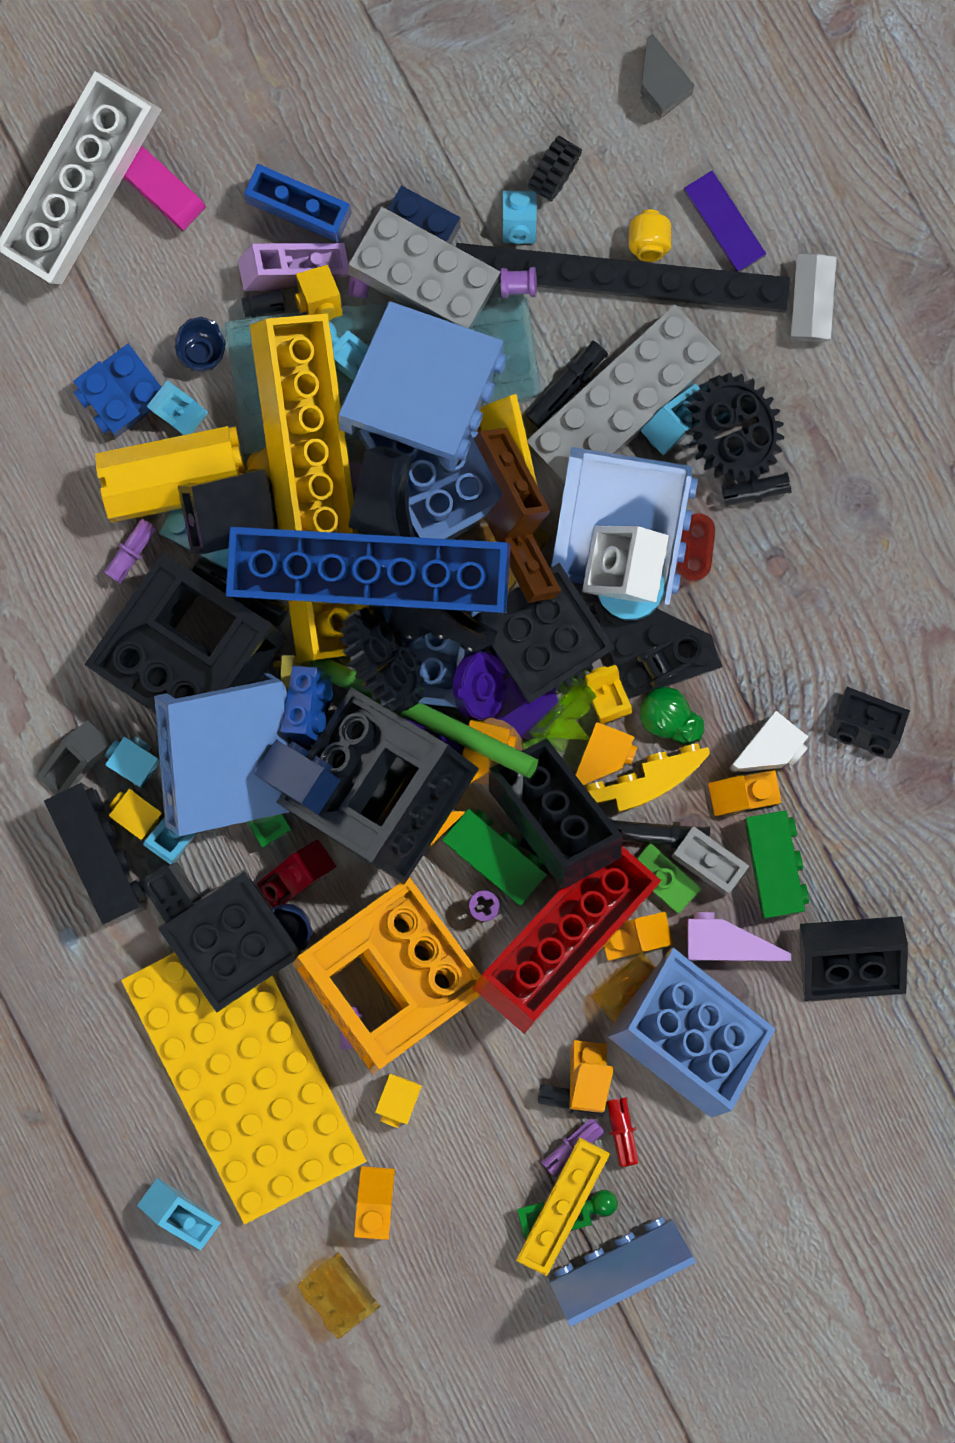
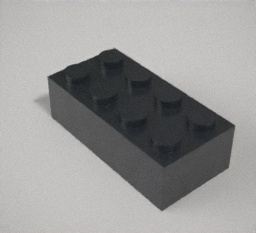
M547 738L522 751L538 759L537 768L530 778L499 763L489 768V792L563 889L621 858L623 836Z
M79 783L44 800L102 925L113 926L146 910L144 901L148 900V896L139 883L140 881H133L129 871L134 869L127 852L122 849L119 850L114 841L119 838L114 824L111 820L104 819L100 812V809L105 808L98 791L94 790L93 787L89 788L83 783Z

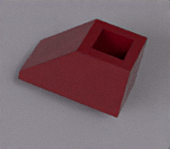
M316 839L289 856L258 881L256 885L273 908L277 905L287 904L320 881L337 866L320 841Z

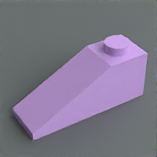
M344 243L252 244L238 259L244 291H275L297 286V273L324 265L329 266L334 279L349 276L348 259Z
M694 912V919L686 920V958L690 961H791V953L723 919H715L714 912Z

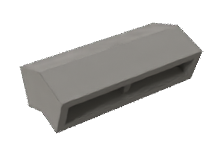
M797 254L791 337L795 341L823 343L831 340L837 257L821 254Z

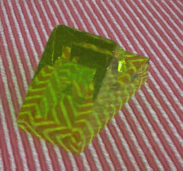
M574 686L529 733L532 737L589 740L588 735L575 720L581 718L590 710L589 704L597 697L589 686Z

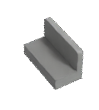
M694 826L671 856L672 859L724 896L731 893L749 867L745 862Z

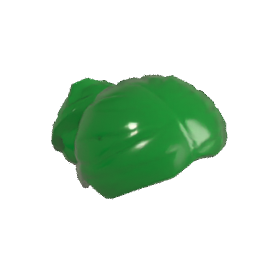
M665 686L656 688L646 696L640 705L639 717L644 729L653 735L664 739H673L674 742L683 745L699 742L702 739L705 725L704 720L700 715L691 711L686 698L677 689Z

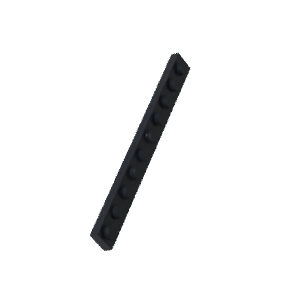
M456 243V248L500 271L498 283H501V268H507L508 271H527L530 267H535L537 287L782 313H786L790 277Z

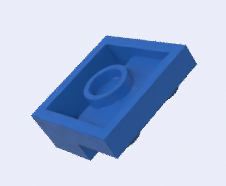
M129 343L104 362H97L73 381L77 386L73 393L84 408L91 405L98 414L93 419L103 433L107 434L111 431L116 438L152 412L147 405L162 387Z
M292 666L281 733L310 750L327 725L328 708L333 702L331 677L316 667Z

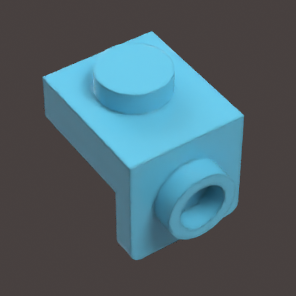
M503 191V243H536L537 193L534 191Z
M168 380L147 405L152 412L171 424L183 435L192 434L208 414L205 408Z

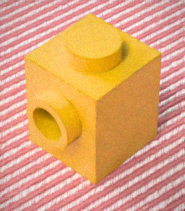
M328 265L296 274L298 293L295 294V300L300 314L306 312V315L328 313L329 321L343 315L340 293Z

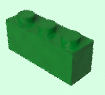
M468 809L442 841L521 907L547 876L542 871L545 868L544 863L532 853L526 857L516 848L520 843L506 831L499 835L490 826L494 821L478 809L473 813Z
M787 810L746 817L744 823L762 919L804 912V905L809 904V895L806 884L800 885L798 871L803 870V862L800 850L794 851L792 837H797L794 817H788Z

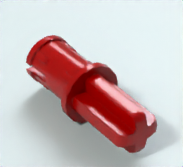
M627 1097L609 1100L606 1103L612 1132H609V1135L614 1137L620 1167L636 1165L639 1161L633 1131H636V1127L632 1128Z

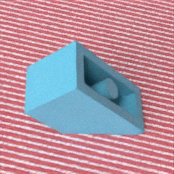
M694 384L664 405L640 430L647 437L649 443L657 448L662 455L683 441L688 436L685 434V431L692 428V424L686 422L684 417L693 414L686 405L695 401L691 394L700 390L697 384Z
M159 1178L154 1181L137 1205L157 1225L199 1250H202L221 1224L218 1219Z

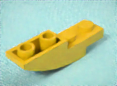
M699 743L679 748L680 754L667 757L666 751L646 756V763L641 764L643 778L638 779L637 773L617 777L618 784L605 787L604 781L585 785L584 787L597 804L614 800L617 813L624 812L655 800L683 782L710 754L709 748L700 749Z

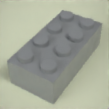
M382 206L348 264L349 275L405 306L472 329L496 287L500 276V271Z

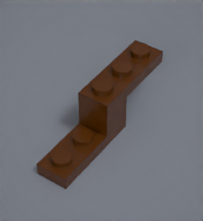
M507 427L479 431L474 441L503 494L487 514L485 520L496 542L511 544L509 567L528 603L554 599L561 592V589L532 535L549 514L550 509Z

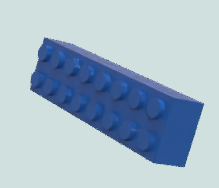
M230 527L226 596L507 613L511 544L505 542Z

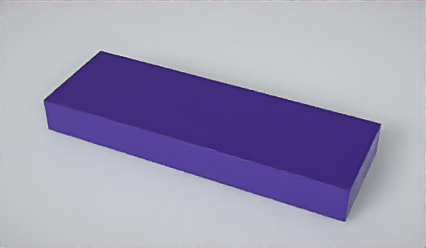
M713 170L684 187L683 191L736 272L743 271L766 256V252Z

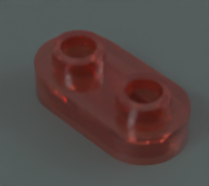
M702 513L692 514L689 531L682 530L680 541L686 543L683 563L677 562L678 572L684 579L691 582L704 579L709 574L712 566L715 525L709 516ZM695 526H700L704 530V535L699 538L694 537L691 529ZM692 559L699 561L700 569L697 571L690 570L688 561Z

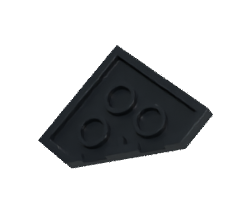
M601 601L593 604L595 613L599 615V624L615 648L609 653L613 665H616L619 670V679L628 700L650 693L656 688L667 687L722 668L712 635L657 608L649 616L642 619L623 620L612 615L602 605ZM692 633L698 636L703 644V653L700 660L679 672L678 675L652 688L650 685L652 679L643 663H638L636 658L653 647L664 644L681 634ZM683 641L678 646V653L684 658H692L697 653V646L692 641ZM653 659V661H654V663L656 664V666H657L659 672H662V670L660 669V667H659L657 661H656L655 659Z

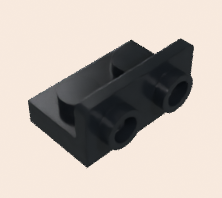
M846 687L828 735L836 738L843 744H852L868 750L875 756L891 759L901 741L910 710Z

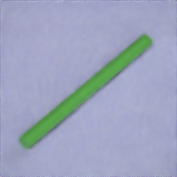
M329 658L311 661L310 667L319 668L329 675L332 683L348 691L352 687L373 700L372 691L370 689L364 690L363 680L355 678L356 671ZM380 698L374 700L381 705ZM420 702L402 713H399L398 710L394 711V713L528 778L533 775L537 768L538 759Z

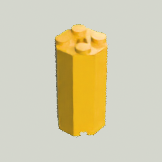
M226 426L95 453L96 471L102 488H100L108 520L113 523L181 509L178 486L188 483H202L244 473L246 468L243 454L240 453L239 449L240 443L236 426L230 428Z

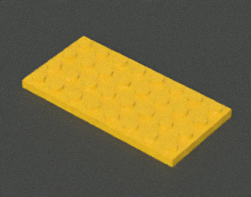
M175 952L121 980L244 1225L367 1162L273 975L217 1013Z

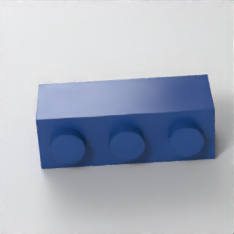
M257 164L244 192L247 204L336 243L339 242L352 214L349 203L260 164Z

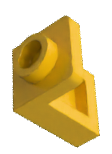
M616 665L598 667L585 676L586 692L601 724L632 714V706L619 679V670Z

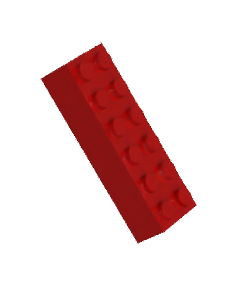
M622 846L620 859L565 889L561 888L484 971L473 986V989L525 1034L648 899L662 880Z

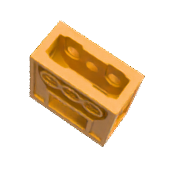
M410 877L405 885L402 883L397 884L300 954L292 964L372 1075L481 996L473 989V986L481 976L480 972ZM394 920L403 921L407 926L408 932H399L394 926ZM415 947L426 951L427 961H422L416 957ZM358 958L362 960L399 1011L371 1033L331 980L333 976ZM435 975H441L447 980V989L440 988L436 984Z

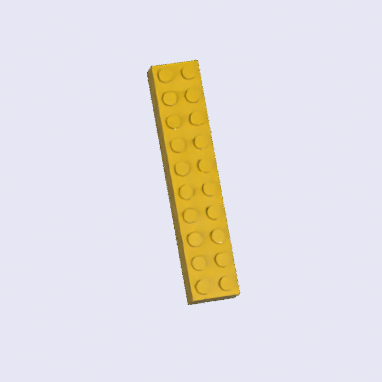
M328 313L268 318L250 324L278 529L359 534L357 530L348 527L354 496L345 433L340 431L339 428L341 404ZM288 601L297 663L347 656L343 653L347 646L340 640L344 637L340 631V628L344 627L342 621L358 609L366 607L369 610V605Z

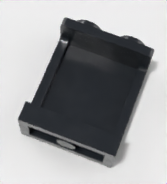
M248 469L244 473L178 486L191 553L207 554L228 549L230 527L277 529L276 511L272 507L270 497L272 484L270 478L266 475L265 469Z

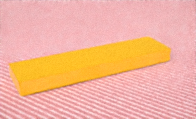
M581 1137L578 1138L516 1261L545 1276L548 1275L610 1152Z

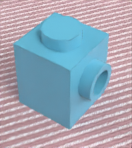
M134 736L132 741L126 737H123L121 742L115 740L105 755L109 759L105 764L107 767L141 789L147 784L160 764V760L149 753L152 746Z

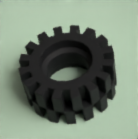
M560 135L557 136L538 163V167L529 181L528 188L552 202L563 188L564 183L567 182L569 175L573 172L574 166L582 154V149Z

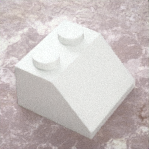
M594 525L582 592L635 602H657L669 535L639 526Z
M775 711L729 767V770L733 773L779 769L787 763L793 766L807 750L808 747L803 743L808 736Z

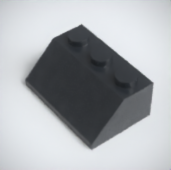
M902 916L800 924V958L804 1001L906 994L908 942Z

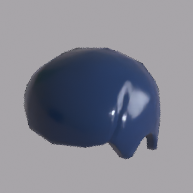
M201 316L188 319L179 327L174 348L178 359L186 368L200 373L214 369L222 361L226 340L215 321Z
M281 904L271 908L299 950H304L312 934L311 921L302 908L294 904Z

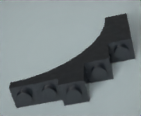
M385 445L365 451L348 527L359 531V534L415 537L409 511L408 479L412 456ZM392 607L388 623L389 627L398 630L399 634L405 638L418 639L431 633L440 639L456 641L460 643L463 649L472 652L480 651L494 644L497 635L495 629L476 620L466 611Z

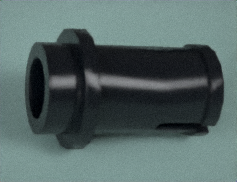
M281 289L253 296L251 293H247V297L241 298L245 318L252 317V320H254L257 315L285 311Z

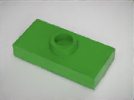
M651 843L637 858L662 880L653 892L677 914L701 890L695 882Z

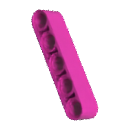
M141 145L123 178L177 228L184 232L205 210L206 205Z

